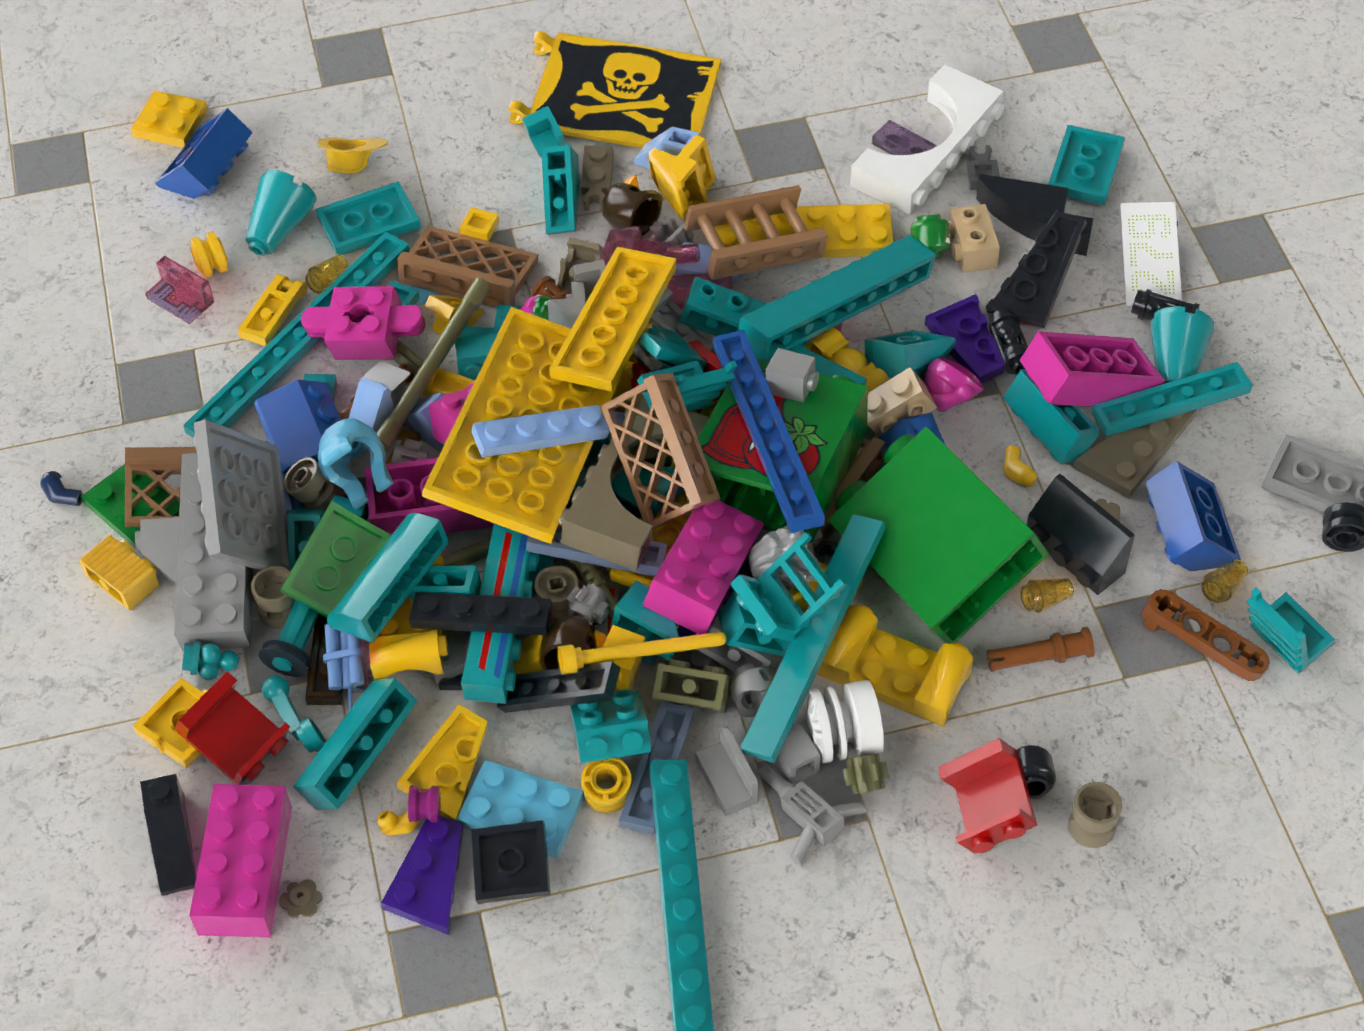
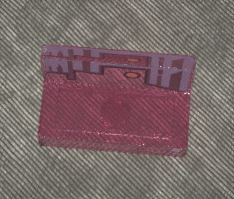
M165 255L156 262L161 280L145 293L149 301L187 323H192L215 302L208 280Z

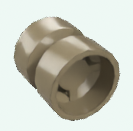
M311 457L298 460L287 471L284 478L283 486L285 491L306 508H328L335 495L345 497L346 494L343 488L329 482L322 475L319 463Z
M271 566L260 570L253 577L251 583L252 594L261 621L268 627L276 629L284 627L295 603V599L280 592L291 572L280 566Z
M550 566L538 573L534 583L535 597L548 598L552 601L553 609L550 624L564 616H569L568 610L570 608L567 605L570 602L567 600V597L576 586L579 587L576 574L564 566Z
M1102 782L1087 783L1077 791L1068 822L1069 832L1074 840L1088 848H1099L1107 845L1113 839L1122 810V799L1119 793L1112 786Z

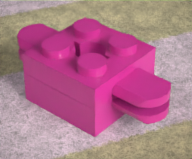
M394 286L334 287L330 307H308L301 317V323L309 337L324 338V342L335 360L395 359L399 336H419L426 326V321L417 305L403 306Z

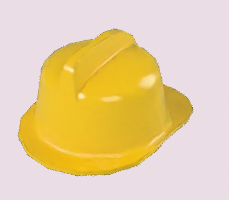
M335 137L318 140V146L325 149L328 170L343 174H356L362 171L368 164L371 150L382 148L388 144V140L381 138L347 139Z

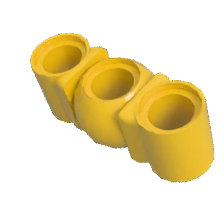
M835 328L822 332L805 345L806 349L867 378L866 386H868V393L890 380L882 369L875 367L874 363L868 364L862 352L854 348H848L850 342L845 340L843 335Z

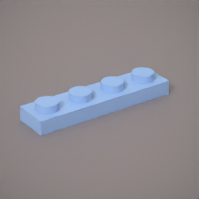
M599 405L477 422L473 423L471 432L481 457H489L606 439L610 430Z

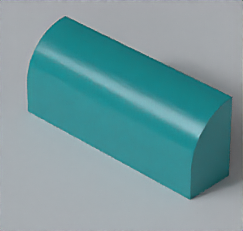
M419 513L408 514L328 615L327 622L329 627L373 643L448 545L449 540L440 520Z

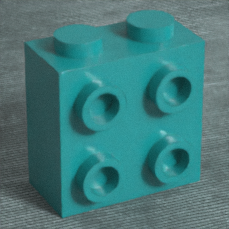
M621 689L615 691L613 700L570 705L574 735L581 763L652 752L648 720L639 690Z

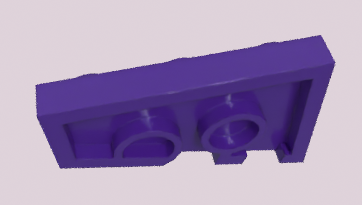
M977 294L925 317L924 325L931 333L956 339V345L950 351V354L959 364L970 370L981 383L1004 373V361L994 337H991L987 328L988 322L985 314H982L979 308Z
M441 816L439 822H431L426 818L381 902L383 910L449 935L456 872L459 866L463 838L462 824Z

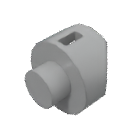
M745 664L734 672L735 679L730 684L729 693L739 712L744 717H755L774 676L767 667L756 668L753 664Z

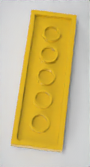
M889 204L797 206L796 208L807 230L824 228L827 233L828 239L823 257L821 258L864 257L893 242ZM784 213L769 215L780 236L795 233ZM757 218L742 221L752 241L768 239ZM730 224L714 226L725 247L740 244Z
M617 247L550 366V378L613 391L676 270V258Z

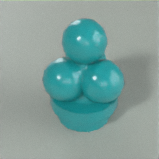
M193 641V644L184 643L182 671H190V675H197L198 672L203 679L212 680L218 675L219 666L222 670L232 671L239 664V657L234 651L227 650L221 653L220 648L216 644L207 643L200 648L201 641Z

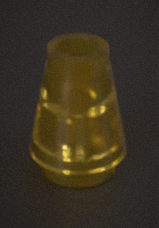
M336 254L334 257L310 267L305 277L308 287L313 292L321 294L349 267L346 258Z
M1235 559L1207 573L1201 585L1205 597L1214 603L1230 600L1241 582L1248 575L1246 564L1241 560Z
M1068 578L1029 580L1026 585L1021 587L1020 591L1021 600L1026 610L1037 613L1067 598H1071L1074 594L1072 582Z

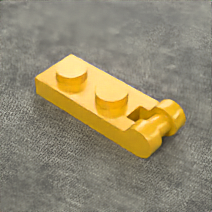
M277 274L238 328L239 337L263 346L268 345L298 300H302L305 297L308 288L307 283L300 280L293 282L287 276Z

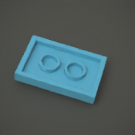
M484 760L456 820L462 824L463 828L469 830L543 820L546 825L548 856L558 858L584 800V792Z

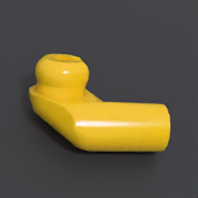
M1014 445L1006 447L1004 475L1019 485L1023 484L1025 487L1033 486L1037 480V473L1031 470L1030 466L1021 462V449Z
M386 810L378 816L377 824L381 827L382 833L388 836L412 833L424 818H420L417 822H409L408 811L405 814L395 815L393 811Z

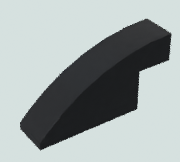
M979 174L976 199L980 204H986L987 210L1009 228L1035 241L1056 211H1065L1068 188ZM1079 216L1086 218L1087 225L1075 254L1087 256L1093 218Z

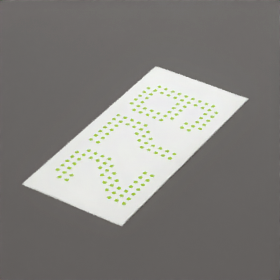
M1175 202L1120 203L1126 306H1133L1137 291H1146V289L1152 290L1153 293L1182 301Z

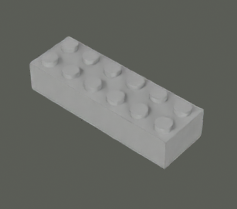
M197 453L182 454L174 635L182 651H184V643L193 644V641H201L200 648L207 643L216 644L220 649L251 648V583L253 568L208 556V550L204 541L206 535L205 520L201 512V485L197 478V470L199 468Z

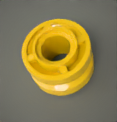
M214 231L206 233L204 241L198 236L190 238V251L194 263L204 279L212 277L213 269H216L219 273L228 271V259L225 249Z
M611 758L589 762L585 766L581 775V785L586 803L592 809L601 813H613L624 807L631 789L632 779L628 766L622 760ZM604 780H611L616 783L609 789H603L598 786Z

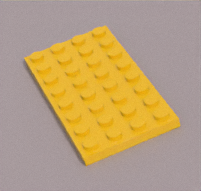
M510 307L423 488L422 497L551 544L558 529L560 516L569 503L595 440L481 457L471 432L473 423L599 405L602 411L601 406L612 400L624 370L613 391L550 378L549 368L571 329Z

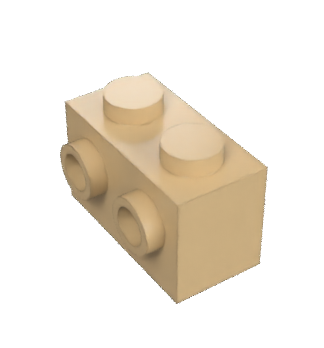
M986 204L950 208L948 222L952 241V257L954 261L959 262L961 272L997 268L1000 246Z
M911 367L868 393L867 425L878 437L900 419L927 414L937 408L925 383Z

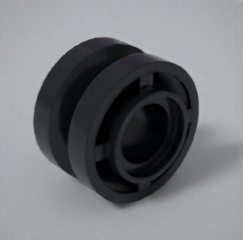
M1344 502L1328 507L1323 513L1322 540L1324 544L1333 550L1344 552L1363 549L1364 506Z

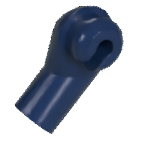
M56 471L43 474L40 486L50 502L73 506L81 505V496L83 495L81 490L65 488L60 480L62 476Z

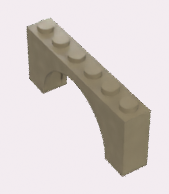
M642 395L639 407L650 412L645 397ZM627 408L625 409L623 415V425H625L627 415L629 412V409ZM690 411L688 414L698 438L709 417ZM637 414L632 429L643 434L648 418ZM655 422L651 439L662 443L664 434L660 424ZM611 435L610 444H604L600 450L597 465H591L588 469L585 485L583 488L577 487L572 498L571 508H565L558 522V527L562 529L560 543L637 571L649 550L653 525L638 519L627 511L613 492L611 483L624 468ZM630 436L627 446L630 453L636 456L641 441ZM648 445L644 460L657 458L659 450Z

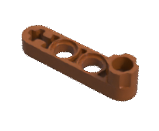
M1164 589L1155 591L1151 594L1141 611L1140 616L1143 618V625L1153 632L1158 629L1167 630L1247 681L1258 680L1269 667V657L1262 648L1171 591ZM1177 611H1178V612H1180L1181 614H1180V616L1178 617V619L1175 621L1173 618H1174L1175 614H1176ZM1183 620H1195L1200 626V631L1191 632L1187 630ZM1217 637L1225 639L1230 645V650L1221 651L1217 649L1213 639ZM1239 649L1241 652L1237 659H1235L1233 655ZM1250 658L1256 661L1254 668L1247 665Z

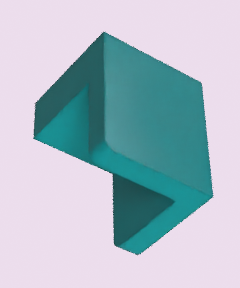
M548 106L522 118L525 130L540 158H542L541 148L566 145L564 135Z

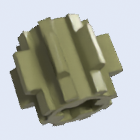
M879 753L847 759L848 768L843 769L846 786L851 785L853 794L885 788L884 779L889 778L886 761L880 762Z

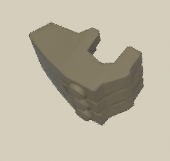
M569 238L567 242L569 249L566 259L561 258L560 274L557 286L562 291H568L572 294L571 282H574L573 265L604 260L603 249L600 244L593 242L590 244L588 241Z

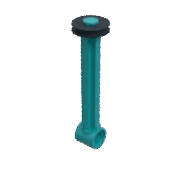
M339 495L333 497L332 502L367 521L369 514L367 503L355 510L349 498ZM295 600L279 639L268 640L263 643L262 650L259 651L260 660L268 668L286 676L302 677L306 675L307 667L310 666L311 660L303 650L319 613Z

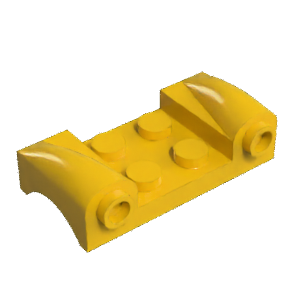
M442 553L432 566H444ZM406 598L373 643L370 642V668L374 680L385 679L391 674L405 670H423L436 675L444 674L443 656H448L446 635H442V630L411 628L409 616L413 601L409 598Z
M862 604L850 605L817 675L843 686L845 683L868 679L873 686L877 700L944 727L959 691L971 675L973 656L969 653L968 648L957 642L942 644L937 653L878 629L877 617L869 607Z

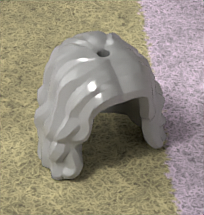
M788 525L764 535L750 550L749 565L753 578L758 579L805 532L802 530L791 533ZM808 542L805 547L818 564L819 562L814 555L812 543ZM797 554L790 559L805 581H816ZM782 568L776 573L788 591L796 587Z

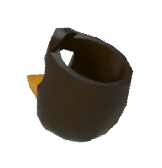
M634 175L629 177L624 183L614 184L607 189L602 201V214L614 230L631 237L644 236L650 231L653 223L658 221L661 214L663 197L654 190L640 191L637 176Z
M564 616L549 625L548 634L543 636L539 649V663L543 670L559 669L558 646L573 644L574 648L581 647V650L601 648L607 636L596 630L593 623L583 616Z

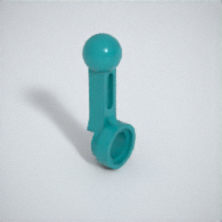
M277 675L268 677L262 684L263 697L267 701L274 703L283 722L290 726L289 734H292L296 741L300 740L309 753L315 750L319 752L326 743V740L310 717L304 720L300 719L288 696L290 688L287 680Z

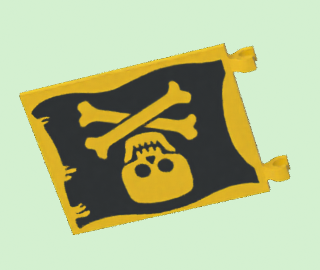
M536 32L533 42H536L534 53L538 55L551 53L532 107L529 108L520 101H511L509 106V112H512L509 118L510 123L521 124L523 123L522 118L548 106L563 135L643 148L646 143L671 127L697 132L699 136L701 135L720 69L721 59L560 32L553 39L545 32Z

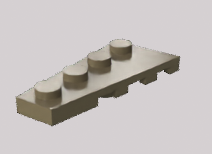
M1197 409L1110 435L1075 459L1073 468L1121 495L1130 498L1195 418Z

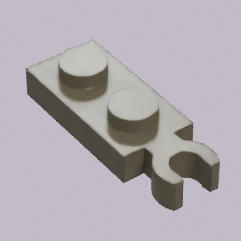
M584 146L581 196H584L585 211H589V205L593 202L599 203L600 210L602 211V201L607 189L612 184L613 146Z

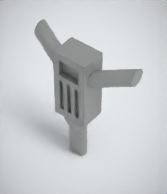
M767 763L757 770V774L778 792L781 798L782 810L803 828L802 834L791 855L792 860L798 866L802 865L814 838L822 846H825L845 830L844 817L867 813V809L859 801L830 806L803 781L797 785L788 782Z

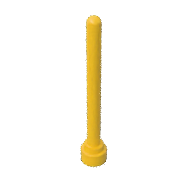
M714 632L581 650V647L574 648L572 644L558 646V661L561 674L564 675L577 673V669L583 668L584 664L722 646L726 643L727 637L723 632Z

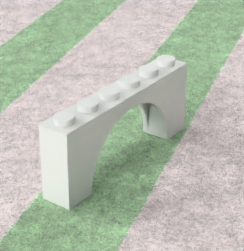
M944 64L929 80L927 102L939 108L948 117L954 129L950 136L935 148L912 155H890L867 148L851 165L850 186L911 215L918 206L921 207L925 203L928 194L933 188L937 189L941 185L948 171H953L956 168L963 154L969 153L970 146L974 145L978 137H983L986 134L993 120H998L1004 110V104H1002L1004 91Z

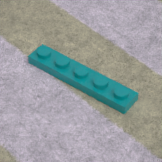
M1235 362L1095 404L1092 407L1091 414L1105 437L1249 394L1253 384L1239 363Z

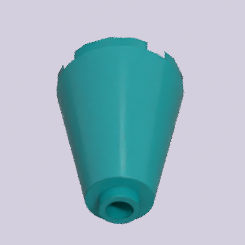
M269 169L260 177L245 239L249 245L248 248L253 253L260 256L272 254L314 207L317 197L315 192L306 183L303 182L300 186L292 181L295 176L279 170Z
M1175 306L1166 307L1154 313V318L1150 323L1155 368L1165 380L1163 384L1197 374L1214 333L1215 324L1211 316L1203 311L1196 309L1195 314L1185 312L1186 307Z

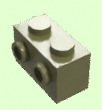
M670 660L669 665L658 663L652 694L653 699L689 707L727 712L730 695L729 687L732 683V678L724 674L723 668L704 665L703 671L690 669L691 663L679 660Z

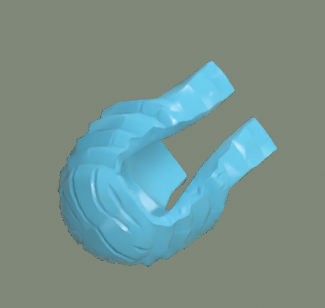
M343 419L327 428L322 435L319 443L318 461L322 475L329 482L344 489L353 509L356 510L369 500L363 485L348 467L349 460L360 456L368 448L370 450L371 471L376 490L381 493L389 488L393 481L385 465L386 453L384 446L374 429L357 419Z

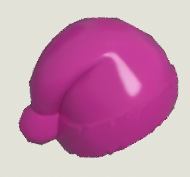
M936 358L928 365L925 373L924 383L937 407L935 410L938 412H946V410L953 406L968 402L984 389L980 380L970 370L947 358Z

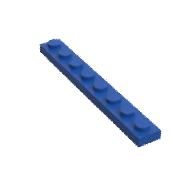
M740 330L713 337V347L722 368L730 361L735 360L737 364L736 369L733 371L735 379L728 383L790 532L794 533L825 525L824 513L745 331Z

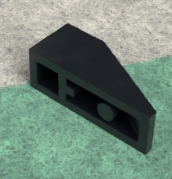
M176 774L140 781L144 814L160 894L164 896L194 889L196 871L185 796Z

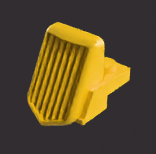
M695 135L677 156L656 148L649 152L648 159L651 177L657 189L680 219L685 222L689 206L709 202L706 192L716 181L706 139Z

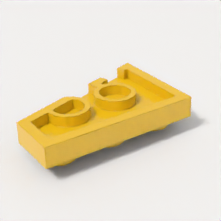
M458 704L397 781V788L408 795L410 785H417L421 789L440 786V816L457 822L456 818L461 810L488 729V721L463 705Z

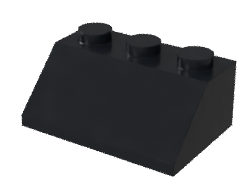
M1058 474L1028 514L1026 525L1034 532L1057 565L1065 567L1077 578L1082 586L1091 589L1095 594L1099 595L1125 574L1135 534L1063 475Z

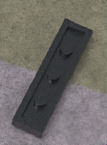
M415 592L409 623L411 628L547 635L553 605L551 599Z
M611 661L584 665L583 668L577 669V673L564 675L561 674L560 668L516 674L514 691H508L506 704L497 703V707L503 712L509 713L613 700L620 667Z

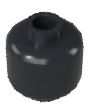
M1027 745L1016 749L1030 799L1044 796L1054 787L1056 782L1051 754L1045 748L1036 745Z

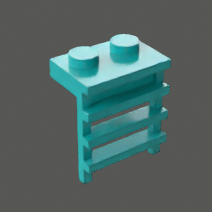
M697 360L642 374L637 381L641 385L644 383V379L653 374L673 373L686 409L690 412L709 407L713 404L712 399L720 396L719 391L725 390L728 387L726 382L735 379L733 371L736 369L737 364L735 360L730 361L724 368L703 373ZM647 391L643 395L649 409H651L652 402Z
M807 532L794 542L758 579L738 575L730 583L738 594L736 596L738 603L745 610L751 612L756 619V628L767 638L773 637L793 641L797 637L795 634L803 627L807 628L811 624L810 620L817 613L822 614L826 610L825 606L832 599L836 600L841 595L839 592L847 586L844 579H839L833 585L805 547L812 539L811 535ZM796 554L825 591L821 598L818 599L790 561ZM781 568L810 605V608L805 613L777 577L776 573Z
M1257 587L1251 591L1252 597L1246 601L1247 605L1250 606L1248 608V612L1251 614L1249 620L1252 622L1250 627L1298 674L1335 644V638L1287 592L1269 605L1262 598L1261 591Z

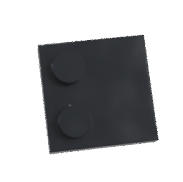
M543 820L471 829L475 900L478 904L551 895L546 825Z

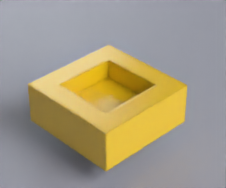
M471 207L459 227L460 234L489 241L499 224V215Z

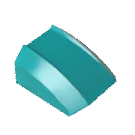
M917 330L864 339L867 363H874L875 367L882 369L891 379L910 367L918 376L927 371V367L936 358H945L956 345L954 337Z

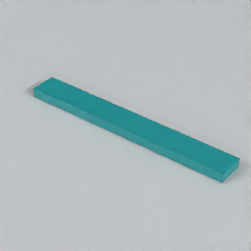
M852 515L825 571L826 576L833 585L839 579H844L847 586L839 592L841 595L836 600L832 599L825 606L826 610L822 614L817 613L810 620L811 624L807 628L803 627L795 634L797 637L791 641L740 747L743 754L775 763L884 534L886 526L883 521ZM818 585L815 591V595L819 599L825 594L820 585Z

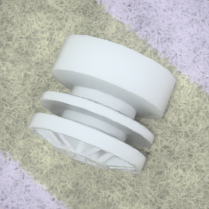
M868 679L845 683L841 701H839L832 686L824 689V699L818 689L808 691L807 726L810 739L821 753L820 762L822 764L833 761V749L839 761L845 760L847 758L848 743L850 742L857 756L878 754L883 751L884 736L881 714L875 691Z

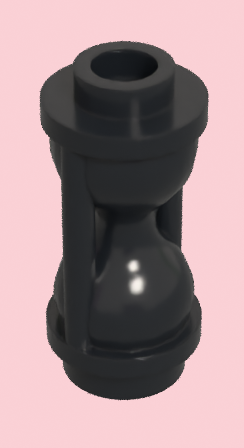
M1146 289V291L1138 290L1131 313L1138 315V319L1152 320L1156 311L1166 307H1175L1167 303L1186 307L1185 312L1195 314L1196 309L1199 310L1200 304H1191L1153 293L1150 289Z
M1000 309L990 316L988 327L1004 361V370L1009 374L1017 375L1021 369H1025L1020 359L1028 345L1021 330L1018 316L1010 309Z

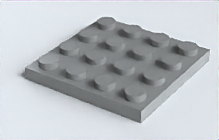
M208 420L195 422L193 443L198 458L197 478L201 485V512L205 520L206 535L204 541L208 550V556L257 570L271 566H280L291 571L288 562V525L278 446Z

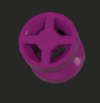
M410 785L408 794L409 822H417L420 818H428L431 822H439L441 812L440 786L421 789L417 785Z

